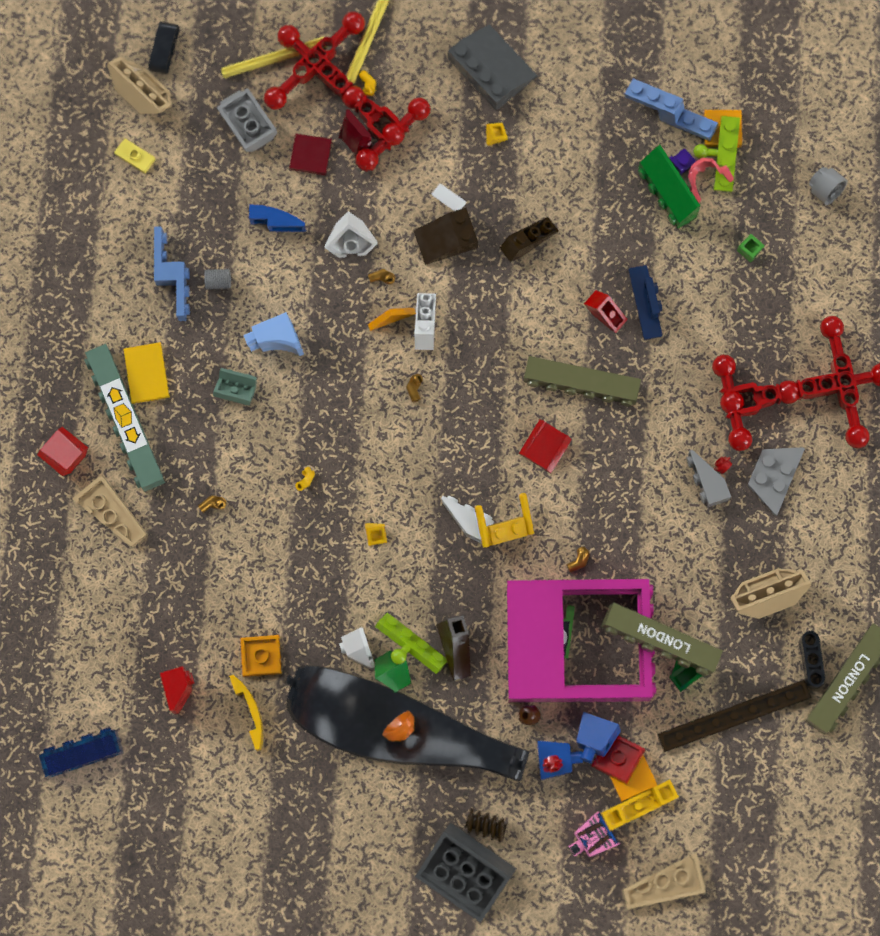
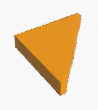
M389 309L370 322L368 327L372 331L416 314L415 309Z

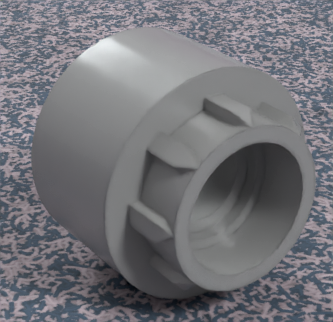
M822 167L813 175L809 186L812 188L811 193L825 205H829L840 196L848 181L834 168Z

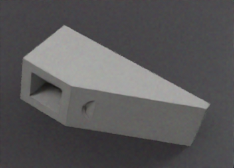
M689 450V457H686L689 468L693 467L695 473L693 479L696 486H700L701 493L699 495L702 503H706L707 508L729 501L731 495L725 479L697 453Z

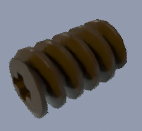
M471 808L465 828L467 827L468 834H471L475 829V836L483 832V838L485 839L490 834L491 841L498 836V843H501L508 822L504 824L503 817L497 822L496 815L490 820L489 813L481 817L480 810L474 815V810Z

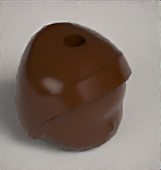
M535 705L524 706L520 709L519 721L522 724L535 725L540 721L541 713Z

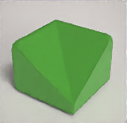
M750 234L738 246L737 251L751 263L765 245Z

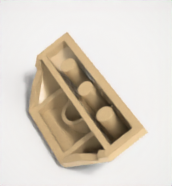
M124 57L108 62L107 66L115 90L140 114H158L171 107L170 91L145 67L127 61Z
M775 569L742 582L730 598L738 614L760 619L794 606L811 587V582L803 570Z

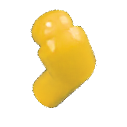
M363 70L358 77L365 82L363 89L365 95L372 96L376 91V80Z
M306 467L302 471V475L305 477L295 484L298 491H302L310 486L315 476L314 470L312 471L310 467Z

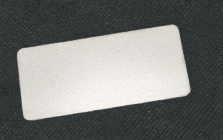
M439 184L432 193V196L454 211L462 209L466 204V201L442 184Z

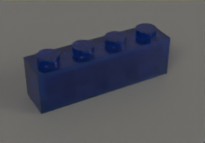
M106 728L100 730L98 735L88 734L82 736L80 741L74 742V740L62 743V747L56 749L55 746L43 750L44 753L39 754L45 777L52 778L123 754L124 752L118 731Z

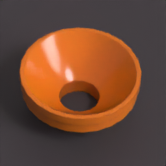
M406 711L396 717L385 728L383 736L389 741L400 742L407 739L414 731V716L412 713Z

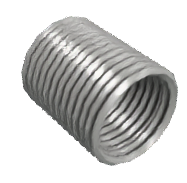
M230 269L205 270V288L212 290L230 289Z

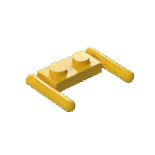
M526 493L519 495L523 513L522 517L486 526L482 506H475L483 548L534 534Z

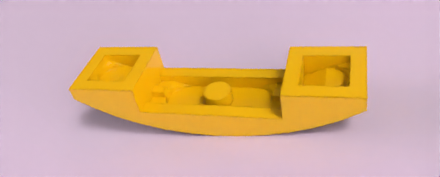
M230 675L235 694L237 696L244 694L256 726V729L249 731L255 750L260 751L263 744V723L258 705L248 688L237 677Z
M668 780L602 812L601 815L609 831H612L679 798L671 780Z

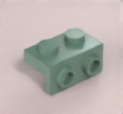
M221 368L213 396L250 406L256 391L257 377Z

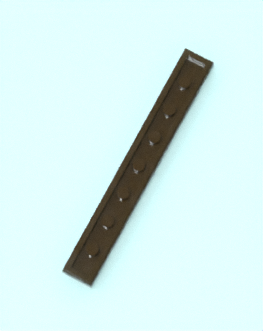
M801 680L658 733L657 736L665 753L811 699V695L805 680Z

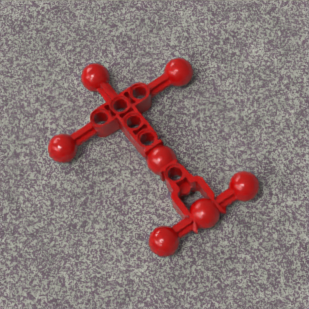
M349 12L345 14L342 20V27L331 38H322L312 49L300 40V32L295 26H282L277 34L278 42L285 48L293 47L302 58L294 65L293 74L280 87L267 89L264 94V103L272 110L283 108L287 102V94L298 84H306L316 75L329 89L340 96L346 107L354 109L356 113H359L361 119L367 124V131L378 141L371 149L364 148L357 153L355 161L359 169L363 171L375 169L379 162L378 156L386 149L391 151V146L401 144L405 133L409 132L408 127L415 120L422 121L429 116L431 111L429 102L419 97L410 101L407 108L408 113L399 120L388 107H380L368 99L360 87L353 86L351 81L348 82V78L330 62L336 55V47L349 35H357L364 29L365 19L360 13ZM325 46H331V47H332V48H331L330 50H328V51H326V50L323 49ZM313 58L319 59L317 63L310 62ZM327 70L332 71L330 75L323 74ZM299 71H305V72H306V73H305L304 75H302V76L297 75V73H298ZM338 83L345 84V86L342 88H339L336 85ZM365 107L371 108L370 112H364L362 110ZM385 117L391 123L385 125L381 134L373 124Z
M828 316L820 324V331L824 337L829 339L833 360L830 367L832 374L806 378L801 382L800 380L796 382L786 380L775 386H757L754 382L734 386L732 375L736 370L735 360L729 355L722 354L717 356L712 363V369L715 375L721 378L723 389L719 391L723 394L720 399V406L727 413L725 418L731 421L732 431L728 436L730 446L736 451H744L752 444V435L749 430L743 427L741 417L756 415L760 409L772 406L775 403L792 404L801 399H812L837 394L839 405L846 411L849 429H847L845 434L848 445L857 449L865 447L870 440V433L867 428L860 424L856 407L859 401L857 385L873 382L875 385L880 386V363L874 365L869 372L854 374L850 357L843 352L840 339L844 331V324L837 316ZM836 361H843L845 367H839L836 364ZM840 379H847L849 385H843ZM822 382H828L830 388L825 389L822 386ZM803 386H810L812 392H805ZM751 392L756 406L743 408L744 399L740 393ZM771 392L774 395V399H768L765 393ZM846 396H849L853 399L852 404H849L845 401Z

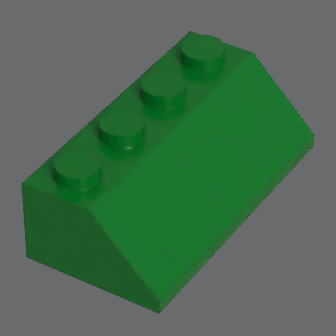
M658 145L640 161L638 173L643 180L646 179L651 194H655L659 199L658 204L662 210L665 209L668 213L670 223L676 225L679 229L697 218L700 204L662 146Z

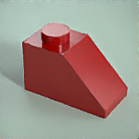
M595 290L584 303L591 314L614 333H617L628 320L612 298L600 291Z

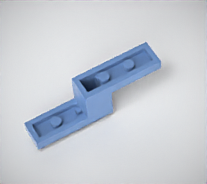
M636 79L631 81L625 92L626 98L658 110L660 121L708 141L711 140L718 127V122L686 110L683 98Z
M162 226L154 227V282L156 286L176 285V316L179 321H186V315H190V306L186 304V297H190V288L186 286V280L190 279V270L184 262H167V251H164V244L168 242L167 233H164Z

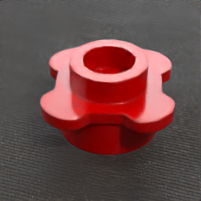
M726 456L724 458L720 457L714 464V470L724 474L732 465L729 461L731 458Z
M557 755L549 756L543 760L545 772H556L563 766L562 759H559Z

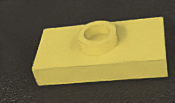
M125 138L114 152L116 156L144 174L156 160L154 156Z

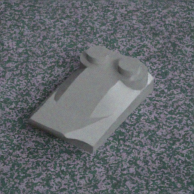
M248 88L244 91H237L227 97L217 107L219 113L246 152H253L273 140L277 134L276 128Z

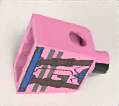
M598 811L574 833L578 841L568 847L574 856L585 851L588 857H591L617 846L619 842L612 831H609L602 815Z

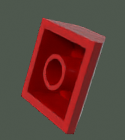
M183 666L160 673L169 711L175 715L179 714L193 690L192 684H195L192 673Z

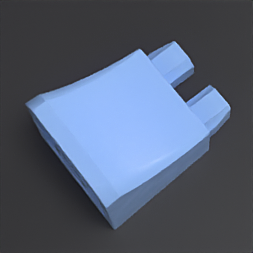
M287 312L252 326L253 331L244 335L251 352L261 348L263 352L284 350L299 356L304 355Z

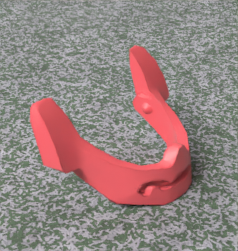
M702 158L691 166L688 173V179L691 184L689 189L698 203L701 201L695 182L698 172H704L706 167H714L729 182H732L734 178L727 165L721 167L714 159Z

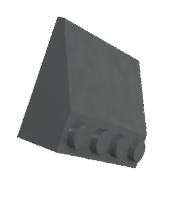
M490 24L461 39L448 50V60L496 111L538 77Z
M450 823L415 877L481 923L517 868Z

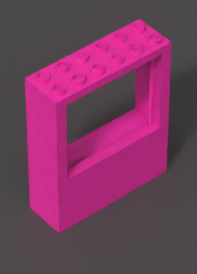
M649 579L507 580L509 703L650 701L656 694V682H652V677H654L656 672L655 663H652V657L655 655L654 650L653 652L644 650L642 645L638 644L640 685H565L563 595L637 594L638 613L652 618L654 615V605L650 604V599L653 596V584H649Z

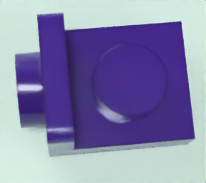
M685 148L674 157H669L680 175L688 171L696 162Z

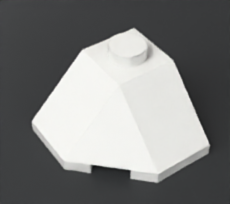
M348 211L336 223L325 244V249L339 258L358 253V256H366L377 245V240L364 222Z
M359 628L341 637L342 643H339L342 654H347L349 659L372 671L375 670V664L363 628Z

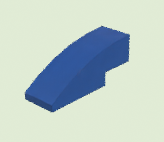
M249 204L250 224H267L269 232H306L305 222L296 216L273 207Z

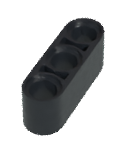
M160 21L149 59V71L166 75L169 73L179 35L178 24Z
M806 631L799 639L804 679L809 688L817 689L825 682L820 638L816 632ZM805 636H811L814 644H806ZM809 655H813L817 659L815 665L808 662ZM811 675H817L819 677V684H813L811 682Z

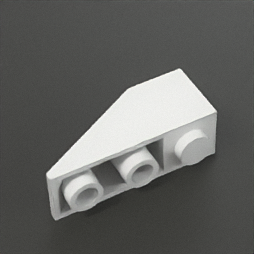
M417 293L414 333L415 350H434L436 294Z
M442 496V503L465 535L482 544L475 508L467 504L462 506L458 504L457 499L451 496L447 498ZM484 513L486 526L494 524L492 517Z

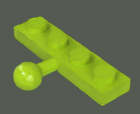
M721 116L718 150L708 149L703 144L695 146L693 150L694 156L698 159L705 158L706 156L717 157L716 163L721 167L727 165L733 178L735 174L740 118ZM716 169L713 191L733 192L734 180L729 182Z
M386 613L377 622L375 627L402 647L401 649H395L391 653V660L395 664L404 663L407 658L406 654L410 653L435 674L446 665V657L389 613Z

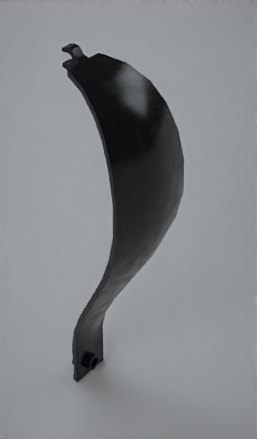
M300 665L296 670L294 678L291 675L286 677L285 684L290 686L286 701L287 711L293 721L316 739L336 749L380 762L477 768L493 772L520 782L530 754L528 750L490 737L401 692L394 693L392 689L379 683L317 665ZM406 711H410L414 716V731L404 741L387 740L383 736L385 728L396 717Z

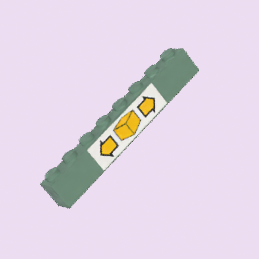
M107 344L85 352L87 359L84 361L88 370L92 369L94 373L91 377L95 386L100 387L99 397L102 403L106 402L108 409L105 411L109 420L113 419L115 426L112 428L116 437L120 436L122 440L120 447L123 453L128 454L129 460H127V464L130 470H134L137 477H134L137 487H141L146 492L166 483Z

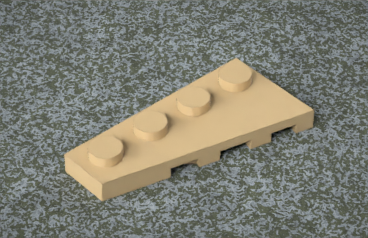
M103 475L99 476L72 498L131 547L136 546L148 536Z
M697 853L623 889L627 909L706 893Z

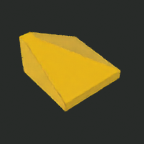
M503 123L486 125L487 146L508 140Z
M365 524L368 546L387 543L384 524Z

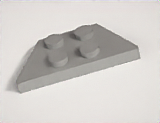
M803 447L763 449L751 475L748 487L758 495V498L763 504H766L775 516L778 515L805 450Z

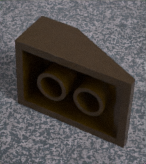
M466 207L447 213L413 230L425 265L478 248V240Z

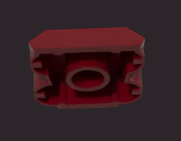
M347 109L338 138L345 142L355 154L354 157H356L360 150L373 147L372 137L355 115Z

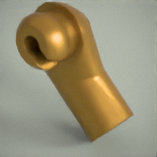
M380 269L367 274L370 283L380 280L390 285L396 279L395 275L386 269Z
M420 374L413 375L406 386L412 403L421 400L417 391L423 381V377Z
M211 495L200 503L198 507L203 513L210 508L224 509L226 507V500L223 497Z
M579 547L576 560L566 564L570 573L587 565L590 553L586 547Z

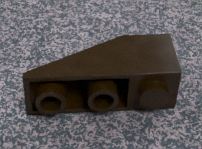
M546 217L509 235L500 246V250L511 263L529 253L558 233L559 230L549 217Z
M464 616L446 619L436 626L452 679L454 681L470 677L469 632Z

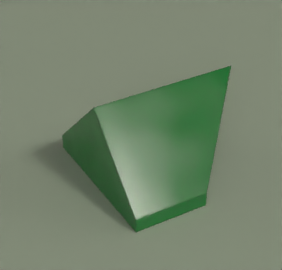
M390 650L374 660L375 679L396 693L410 685L411 679L407 661L402 664H395L391 660L392 651Z
M676 660L669 678L677 689L682 692L704 675L697 673L693 667L689 666V668L679 665Z

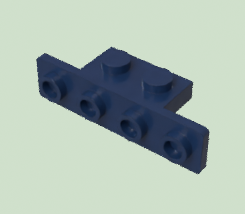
M647 265L629 268L643 339L649 340L662 337L659 321L662 303L661 300H657L656 296L659 293L657 282L654 283L653 278L649 276Z

